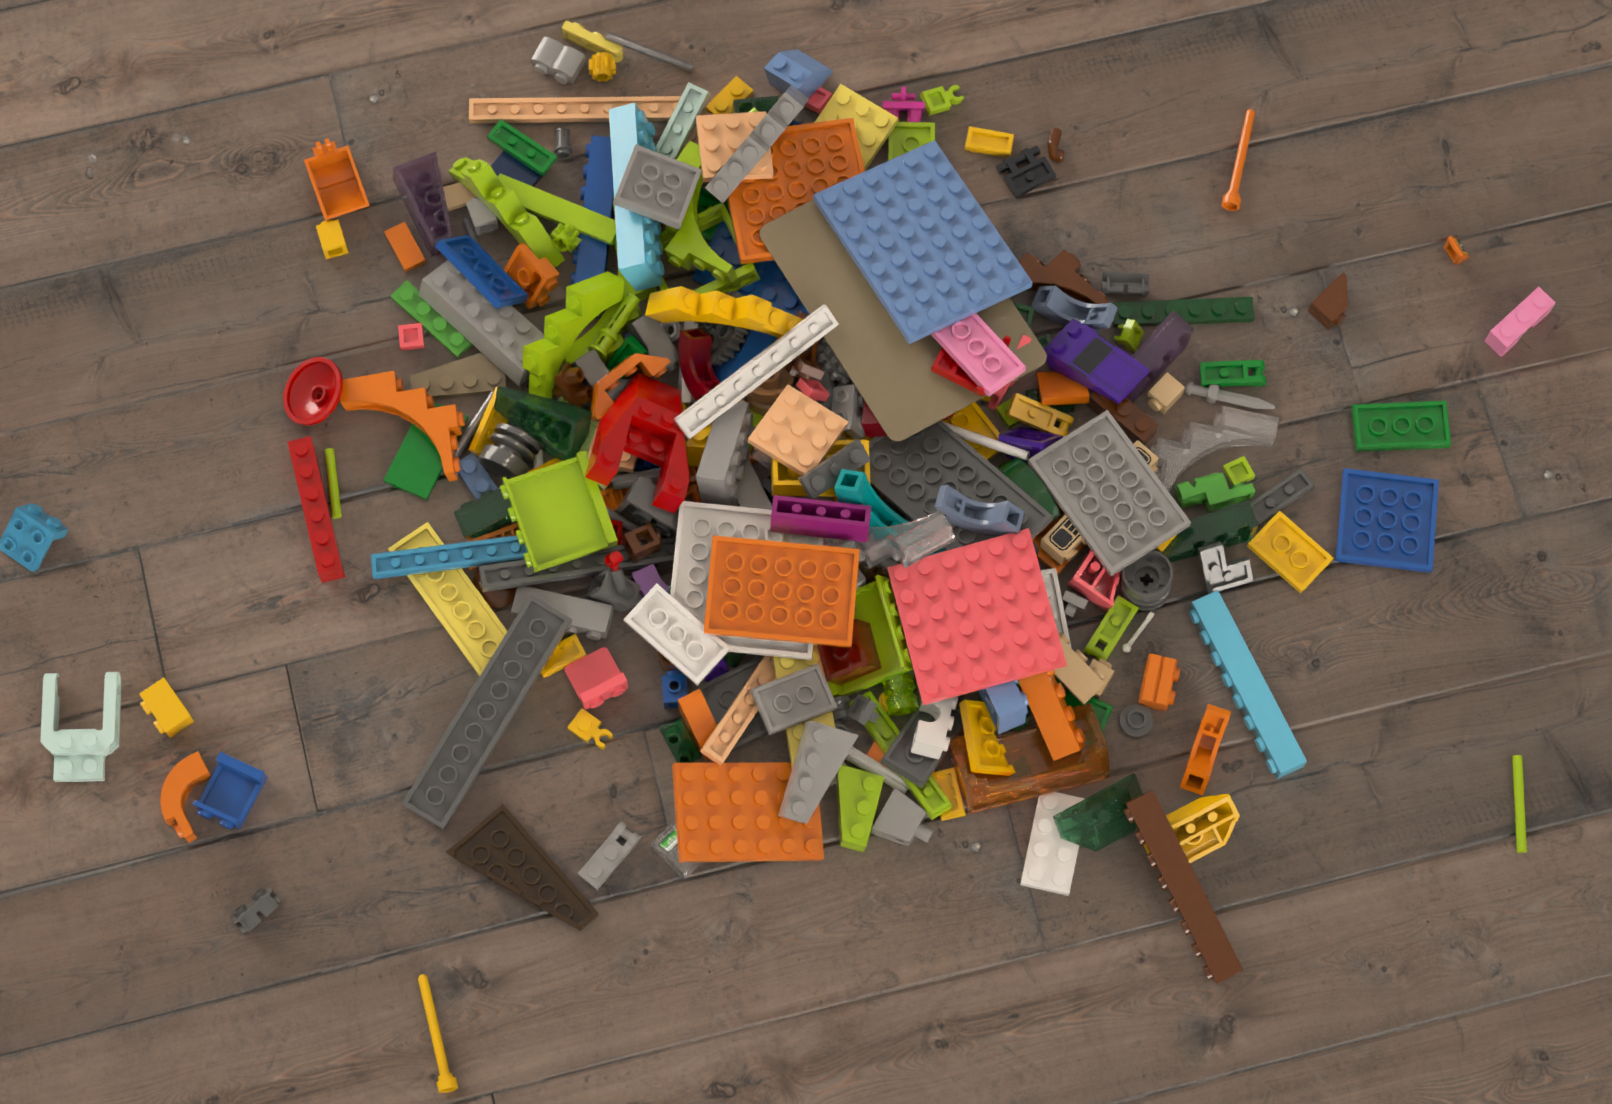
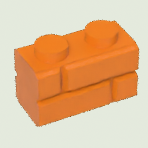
M1155 654L1148 655L1137 704L1160 711H1166L1168 704L1173 705L1176 691L1171 689L1173 682H1178L1181 669L1176 667L1178 660Z

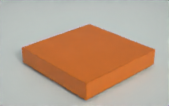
M1056 371L1037 372L1041 405L1089 403L1087 387Z

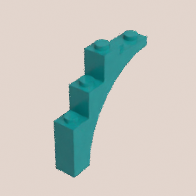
M841 470L834 487L838 502L871 506L869 535L873 545L895 548L899 564L945 551L920 528L891 510L875 493L864 472Z

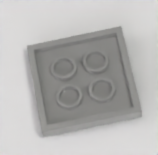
M635 144L613 204L680 229L702 170Z

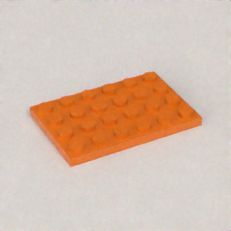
M713 535L703 634L851 648L860 549Z
M791 762L723 763L722 765L717 763H674L672 765L679 862L821 861L824 859L820 803L807 824L778 816L792 770Z

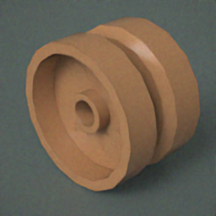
M786 366L781 368L745 396L746 402L749 403V408L753 412L765 416L787 384L791 387H796L795 376L787 372Z

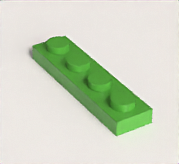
M408 280L390 296L417 323H422L423 328L457 359L473 345L419 296V290Z

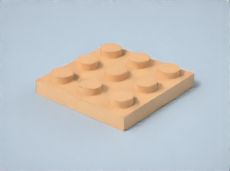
M766 112L696 116L703 182H710L765 117ZM771 148L768 149L743 180L773 178Z
M787 384L749 436L747 443L802 476L823 461L848 426V421Z

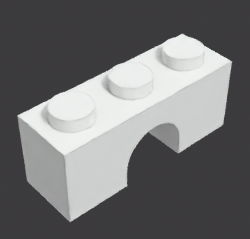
M958 696L923 705L921 699L919 711L931 714L935 721L925 722L919 720L914 732L911 753L939 760L942 751L947 752L950 737H946L947 730L951 731L954 722V716H950L951 709L955 710Z

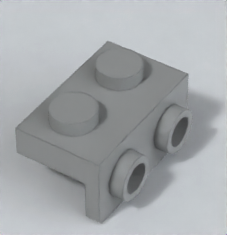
M854 384L834 387L832 412L848 421V426L844 432L854 439H865V432L861 424L864 408L863 397Z

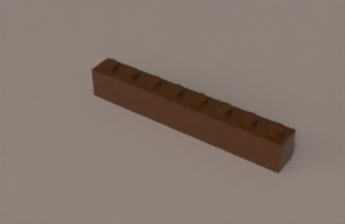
M1149 790L1125 802L1127 808L1123 811L1129 823H1135L1138 831L1134 833L1140 845H1146L1149 851L1146 857L1152 868L1157 867L1160 873L1157 879L1163 891L1168 889L1172 897L1168 901L1174 913L1180 912L1183 921L1179 923L1186 936L1191 934L1195 942L1191 944V947L1197 958L1202 956L1206 964L1202 969L1207 979H1213L1218 984L1244 971L1154 791Z

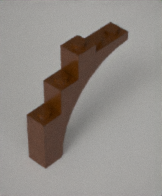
M1065 249L1046 267H1044L1042 261L1037 256H1032L1028 252L1018 261L1033 282L1032 287L1024 291H1038V288L1041 286H1056L1068 296L1084 303H1108L1107 297L1100 290L1096 291L1084 275H1079L1081 267L1079 259L1073 253L1069 254Z

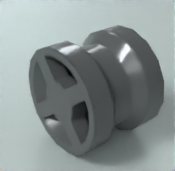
M849 696L835 697L834 700L838 708L832 711L834 722L850 719L846 715L850 703Z

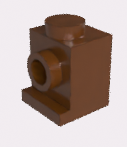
M650 523L627 532L623 536V546L633 564L637 563L639 559L660 551L661 535L657 529L654 530Z

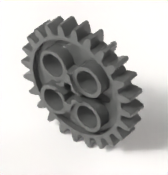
M726 291L727 295L734 298L744 297V295L732 291L730 293ZM708 322L700 323L702 329L712 336L710 357L711 365L722 366L723 362L728 363L729 357L734 358V351L740 350L739 344L745 342L743 337L749 333L745 328Z

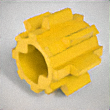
M598 52L592 55V59H589V74L592 75L593 80L606 82L610 79L612 80L613 75H616V60L613 59L612 54Z

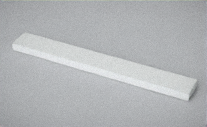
M826 305L819 307L674 418L687 439L692 438L839 325Z

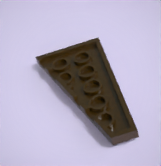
M503 804L446 851V854L578 931H582L599 916V913Z

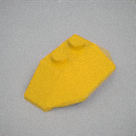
M1221 794L1200 797L1171 812L1166 817L1189 863L1226 845L1240 815L1230 795ZM1144 844L1143 846L1145 847L1147 853H1149L1146 845Z

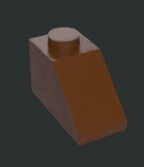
M1344 272L1311 303L1308 310L1328 330L1334 324L1339 326L1347 317L1345 315L1348 308L1347 275Z

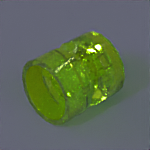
M899 674L882 680L884 695L889 697L886 700L888 715L901 716L919 710L917 695L913 694L915 684L912 674Z

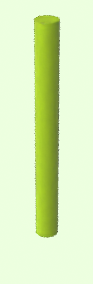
M1521 755L1512 756L1516 845L1517 853H1526L1523 762Z

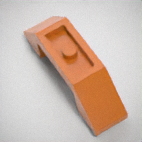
M636 353L622 361L593 384L590 410L592 422L598 419L601 420L614 403L605 389L608 392L620 384L618 382L620 377L625 375L627 378L638 369L637 365L644 375L649 378L652 376L658 378L668 370L665 366L671 361L664 357Z

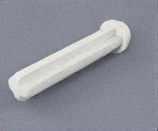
M852 746L845 758L846 760L866 772L885 776L883 781L885 784L898 789L903 794L907 792L909 788L899 774Z

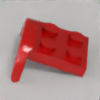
M1005 336L1002 341L1009 348L1011 338ZM942 347L930 371L979 396H984V389L978 386Z

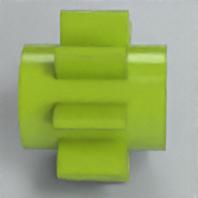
M559 223L550 234L554 238V247L561 252L568 250L571 253L581 242V239L578 238L579 231L572 224L563 225Z

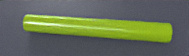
M333 448L325 449L331 512L332 518L338 519L342 517L335 453Z

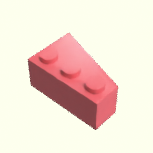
M1089 549L1066 585L1106 612L1113 606L1121 571L1110 576L1093 551Z

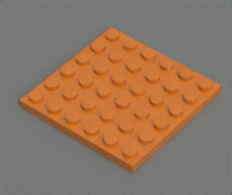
M853 118L787 126L770 147L773 178L742 180L729 195L727 200L740 265L774 260L760 238L759 233L763 225L812 201L813 194L865 172Z

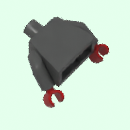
M619 551L611 552L605 557V564L611 569L591 576L593 580L586 594V598L595 602L612 605L613 609L619 612H624L631 608L634 609L644 597L638 595L640 585L625 578L623 570L619 569L618 564L623 561V556Z

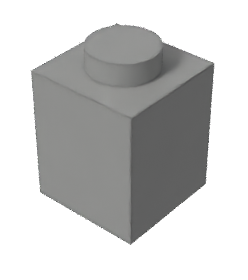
M477 196L466 202L467 212L477 236L499 229L496 216Z

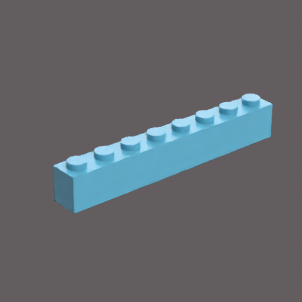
M1217 590L1193 601L1189 608L1190 611H1188L1189 617L1193 624L1197 623L1201 630L1199 632L1200 638L1204 645L1209 646L1212 652L1210 656L1214 665L1220 667L1223 673L1221 678L1227 688H1231L1234 694L1232 699L1237 709L1242 710L1245 716L1243 720L1249 731L1252 730L1256 737L1255 744L1260 752H1264L1267 758L1266 765L1268 770L1279 779L1303 768L1307 760L1219 591Z

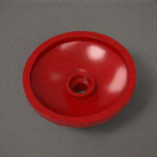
M314 357L301 363L292 372L283 394L284 409L292 421L303 426L315 425L325 420L335 410L343 390V377L339 367L327 358Z

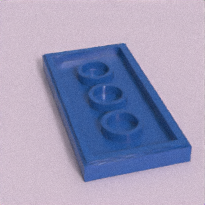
M470 235L442 239L437 242L435 247L496 309L527 301L529 295Z

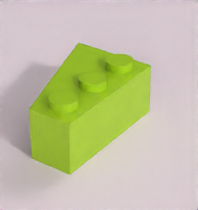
M841 765L835 775L839 843L841 847L864 853L885 776Z

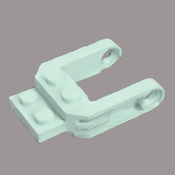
M106 672L102 730H59L60 697L58 696L57 679L59 674L45 673L43 678L40 742L54 756L53 780L55 782L105 781V758L119 747L121 711L120 672Z

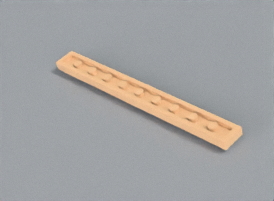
M681 96L469 98V123H498L500 119L506 123L610 122L609 109L635 103L640 110L644 111L648 121H669Z

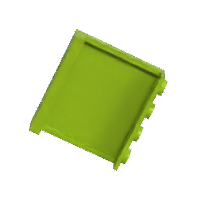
M586 450L577 453L574 458L514 478L507 479L503 477V485L500 486V490L504 500L509 499L511 508H508L510 519L512 522H517L519 530L515 531L519 544L525 545L527 553L523 554L527 567L532 566L534 573L617 545L618 540L598 483L585 478L589 463Z
M877 575L875 576L876 581L856 589V610L854 613L851 648L820 645L826 680L833 698L852 695L914 670L889 578Z

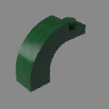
M1015 458L999 465L998 470L1053 516V520L1061 516L1057 505L1042 481L1020 458Z

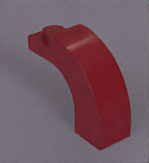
M702 328L680 330L678 345L682 376L690 394L696 401L721 383L715 376L711 365L712 336Z

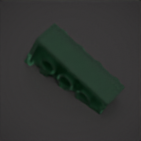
M1246 500L1209 514L1189 519L1191 526L1178 533L1162 554L1172 563L1198 556L1197 548L1219 541L1223 544L1224 548L1251 541L1258 528V524L1250 501Z

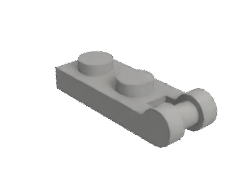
M623 821L616 826L611 835L578 872V876L595 890L601 887L641 839L639 834L636 832L632 833L627 829L628 825ZM621 836L627 840L624 846L617 842Z

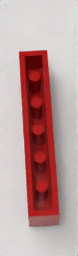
M311 436L287 441L319 578L322 583L344 578L343 564Z

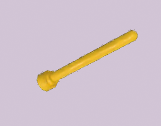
M421 974L418 977V982L440 1076H438L439 1081L436 1083L439 1093H447L458 1089L456 1077H453V1073L449 1071L428 977L425 974Z

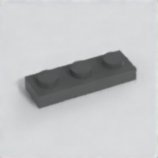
M855 439L798 479L808 497L815 499L836 484L842 469L856 471L871 461L861 441Z

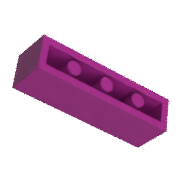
M774 495L770 532L867 542L871 506Z

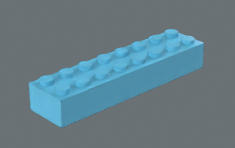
M635 103L609 109L614 198L635 144L657 152L653 142V136H655L654 125L647 120L644 111L640 110ZM615 205L618 270L636 291L663 285L662 275H664L665 271L661 262L663 247L659 235L662 234L660 223Z

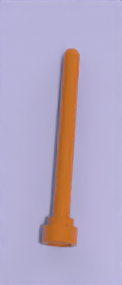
M1253 109L1246 111L1230 188L1222 198L1221 206L1230 211H1237L1240 208L1241 198L1238 190L1255 116Z

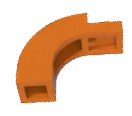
M1211 704L1207 705L1184 770L1180 788L1200 795L1204 794L1231 711Z
M198 751L187 756L173 767L164 781L160 797L161 811L165 822L169 826L173 825L179 838L184 837L188 843L198 838L186 816L185 802L187 796L196 786L211 778V774Z

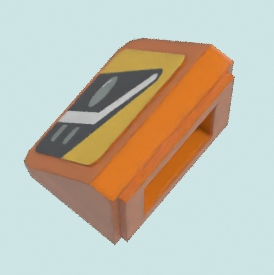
M1453 236L1447 238L1444 249L1455 265L1469 259L1470 256L1458 238Z

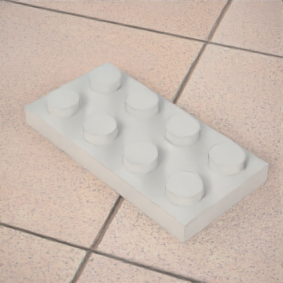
M657 583L624 619L625 623L697 686L730 650V647L716 635L703 634L704 624Z
M1040 789L1020 885L1069 896L1089 799Z

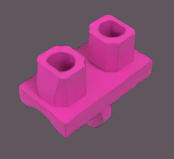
M901 87V93H892V100L901 101H883L882 109L898 117V119L899 112H908L907 122H920L921 115L924 112V102L906 101L915 100V93H906V87Z

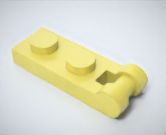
M565 21L563 24L562 34L564 39L594 53L607 52L612 54L616 62H620L623 59L622 46L604 40V36L600 33H592L585 30L582 25L576 22Z

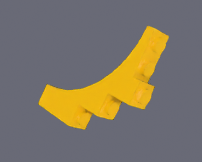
M683 286L650 293L645 316L662 323L692 321L724 324L762 332L779 338L804 320L771 306V302L755 295L734 298L717 290L700 294Z

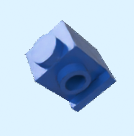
M670 670L666 672L665 676H661L664 709L678 708V699L687 695L686 675L681 674L680 670ZM670 685H679V688L676 690L670 688Z

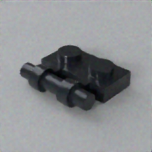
M1037 145L1030 149L1027 147L1021 150L1020 154L1012 158L1007 157L1003 159L1002 163L996 165L999 174L1005 171L1010 172V174L1004 176V181L1015 199L1056 178V174L1045 156L1036 160L1035 156L1041 153ZM1023 162L1028 163V165L1020 169L1017 168V165Z

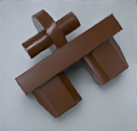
M569 362L564 363L562 370L554 376L556 386L552 389V393L555 397L562 396L565 401L567 400L573 412L579 411L583 404L592 400L593 390L589 386L582 387L580 384L584 379V372L581 367L572 368Z

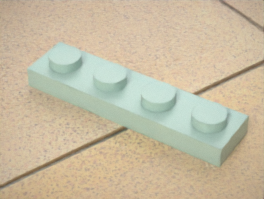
M688 82L656 146L657 153L675 160L678 158L696 124V116L701 114L710 96L708 91Z

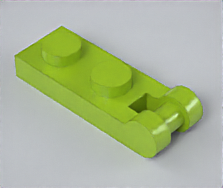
M1118 595L1113 606L1108 610L1086 645L1083 653L1088 656L1090 654L1098 658V661L1099 659L1107 661L1139 607ZM1098 641L1107 645L1104 650L1096 647Z

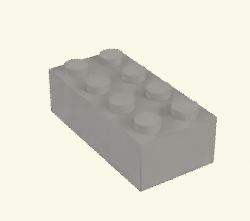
M738 401L713 421L696 474L702 503L731 506L732 499L737 497V483L739 479L742 480L744 475L743 464L750 456V446L747 443L748 438L756 428L753 426V413L750 412L748 402Z

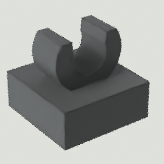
M860 694L856 696L846 712L847 716L863 725L866 724L867 720L875 723L879 717V714L874 712L877 704Z

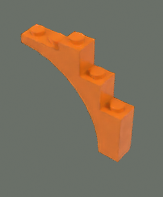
M395 371L343 379L340 402L346 411L364 409L383 411L399 416L414 424L436 446L441 457L444 474L448 481L458 480L461 464L459 457L455 455V450L459 448L457 436L463 435L462 426H465V418L463 412H459L456 404L435 408L433 396L427 393L425 387L404 391L403 380L397 377Z

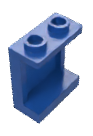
M220 752L216 758L218 765L199 800H195L193 806L197 809L196 813L209 820L212 816L219 820L218 824L230 830L233 827L240 830L268 777L263 771Z

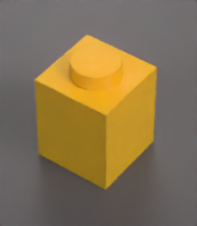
M338 219L325 220L320 225H316L326 259L348 253Z

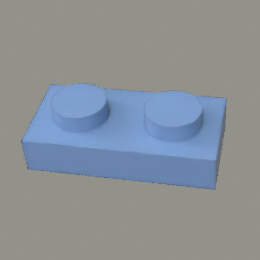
M471 453L460 460L461 471L458 474L480 505L497 495L499 489L484 467L478 462L476 455Z

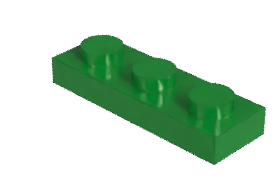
M502 119L499 120L487 135L488 141L543 177L557 161L555 154Z

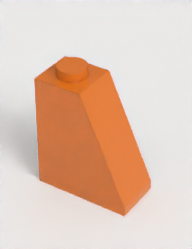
M698 689L678 699V708L687 728L693 735L694 741L699 750H701L717 724L701 690ZM701 753L705 762L711 760L703 753Z

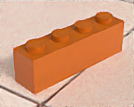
M1055 669L1018 679L1053 761L1078 752L1085 746L1083 743L1085 742L1084 734L1080 728L1077 729L1074 722V711L1070 705L1067 706L1064 700V688L1061 683L1057 684L1054 674H1056Z

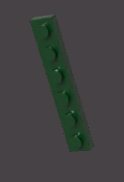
M1253 297L1112 302L1118 307L1113 320V328H1117L1119 324H1125L1127 319L1136 320L1140 327L1254 322L1255 319Z

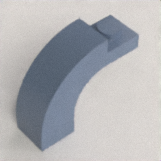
M1056 286L1039 287L1031 305L1039 314L1065 327L1072 319H1075L1100 333L1101 329L1110 328L1118 309L1113 303L1089 304L1078 301L1065 294Z
M948 485L940 486L934 507L946 515L945 520L953 525L972 532L996 536L1019 533L1025 512L1009 501L983 503L972 500Z

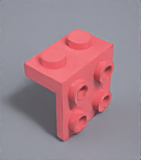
M602 647L567 665L564 669L585 710L596 708L603 704L605 700L612 696L617 697L629 688L624 673L620 672L606 647Z

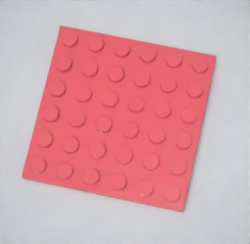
M1029 528L1020 530L1017 534L1009 533L887 567L923 705L1067 666Z

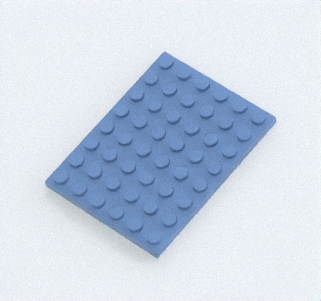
M935 140L813 194V201L908 344L1032 287L1033 282Z

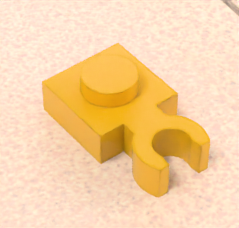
M582 708L567 727L570 732L586 743L593 738L595 744L600 749H605V744L600 742L602 736H607L610 739L613 738L609 730L599 729L602 725L600 720Z

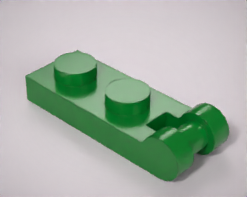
M1265 361L1200 362V386L1209 387L1213 384L1219 385V387L1265 386L1267 384L1266 376L1263 375ZM1248 370L1254 371V376H1248Z

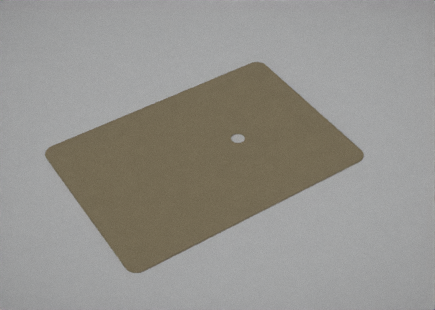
M813 200L762 226L759 233L762 242L809 315L822 305H826L839 325L824 335V338L891 440L903 441L987 396L986 394L979 396L930 371L942 346L931 334L908 344ZM1010 297L976 313L1001 340L1005 336L1011 338L1009 349L1026 366L1025 372L1011 382L1044 365L1047 359L1046 352ZM1023 334L1032 338L1030 343L1017 349Z

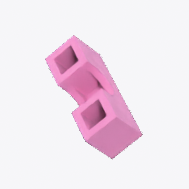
M1540 287L1536 288L1489 332L1484 342L1502 357L1519 341L1530 327L1534 328L1550 313L1556 302Z

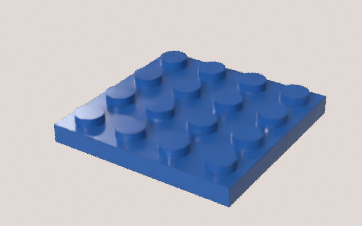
M1344 468L1341 481L1335 561L1431 573L1433 570L1439 480Z

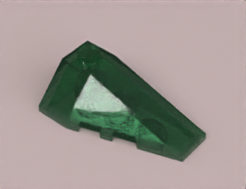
M501 386L497 387L494 407L496 411L514 426L523 428L532 438L546 447L545 451L549 455L562 461L576 457L589 434L592 412L571 403Z

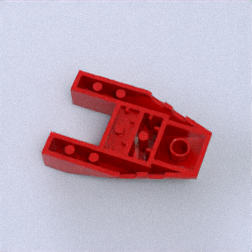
M638 372L601 418L585 478L608 486L618 472L623 451L661 467L652 505L674 514L685 500L689 484L687 437L674 420V418L684 412L681 390Z

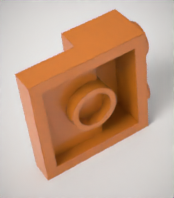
M525 243L516 247L504 268V271L529 295L524 303L529 309L538 305L542 307L550 300L549 292L559 285L557 278L560 273L546 257L538 259Z

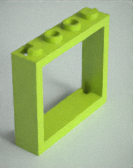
M721 202L713 207L711 205L707 210L698 214L701 232L725 221L736 244L732 220L724 203ZM666 229L659 235L663 251L675 236ZM748 263L735 270L737 277L733 283L716 279L694 291L700 294L716 290L725 294L726 291L731 293L759 280L760 277L754 264ZM662 275V284H663V285H660V286H659V288H660L661 291H662V290L669 289L668 286H667V284H666V282H665V279H664L663 275Z

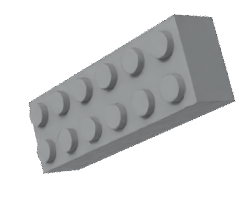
M449 260L422 279L419 296L518 386L529 379V371L523 368V346L543 339L544 334L512 305L496 309Z

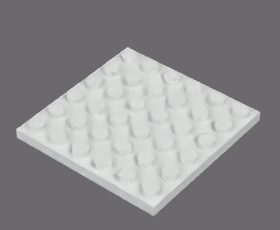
M683 501L679 506L670 595L704 624L713 535L822 546L823 538L770 532L772 510ZM716 635L730 647L728 652L812 660L813 644Z

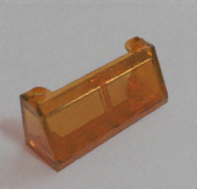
M1091 703L1078 705L1073 708L1075 714L1074 722L1077 729L1080 728L1084 734L1085 742L1083 743L1085 746L1080 751L1053 761L1039 727L997 737L999 745L1003 744L1006 753H1004L1008 765H1013L1016 772L1010 776L971 772L965 736L950 739L951 757L968 814L1110 778L1108 745Z

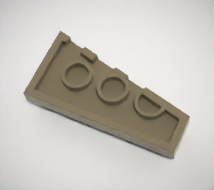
M482 352L410 376L411 390L425 387L427 393L432 395L433 399L486 395L491 391L494 392L496 387H502L507 391L506 374Z

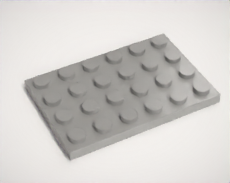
M1108 410L1028 459V464L1110 576H1113L1191 526V521Z

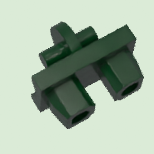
M683 718L672 724L660 727V732L677 763H692L702 757L692 737L693 735L687 728Z

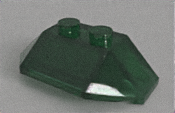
M1133 773L1054 815L1053 819L1060 838L1097 852L1137 829L1135 823H1129L1123 810L1127 808L1125 802L1143 794L1136 774Z

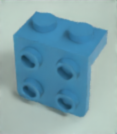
M30 503L16 507L0 539V550L34 572L39 569L52 541L65 537L69 529L62 525L61 520L43 512L39 505Z

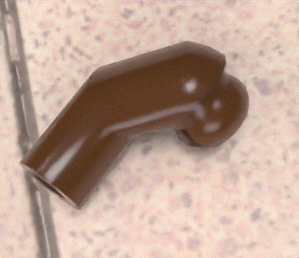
M1059 128L1051 129L1047 141L1049 158L1053 162L1054 160L1062 162L1065 153L1064 150L1058 149L1062 131Z

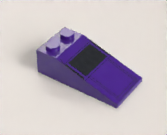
M1072 319L1044 348L1047 355L1046 361L1051 370L1118 404L1149 373V369L1091 327L1075 319Z

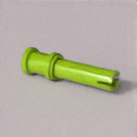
M631 293L626 295L606 327H602L598 331L599 335L594 343L589 344L587 347L588 351L594 349L601 360L607 358L608 350L612 344H616L618 341V333L640 303V299Z

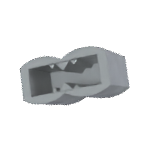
M545 36L531 58L532 65L538 73L553 75L562 84H574L586 63L585 55L580 51L564 46L560 42Z

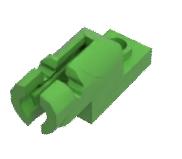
M1213 473L1194 478L1193 485L1185 481L1176 484L1175 494L1182 508L1204 503L1207 513L1250 500L1255 493L1252 483L1246 485L1245 483H1238L1229 489L1223 473Z

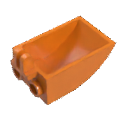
M329 138L324 139L325 144L323 145L320 144V141L315 142L316 147L312 148L315 156L305 159L304 162L324 219L328 220L370 206L349 146L337 149L335 142H330Z

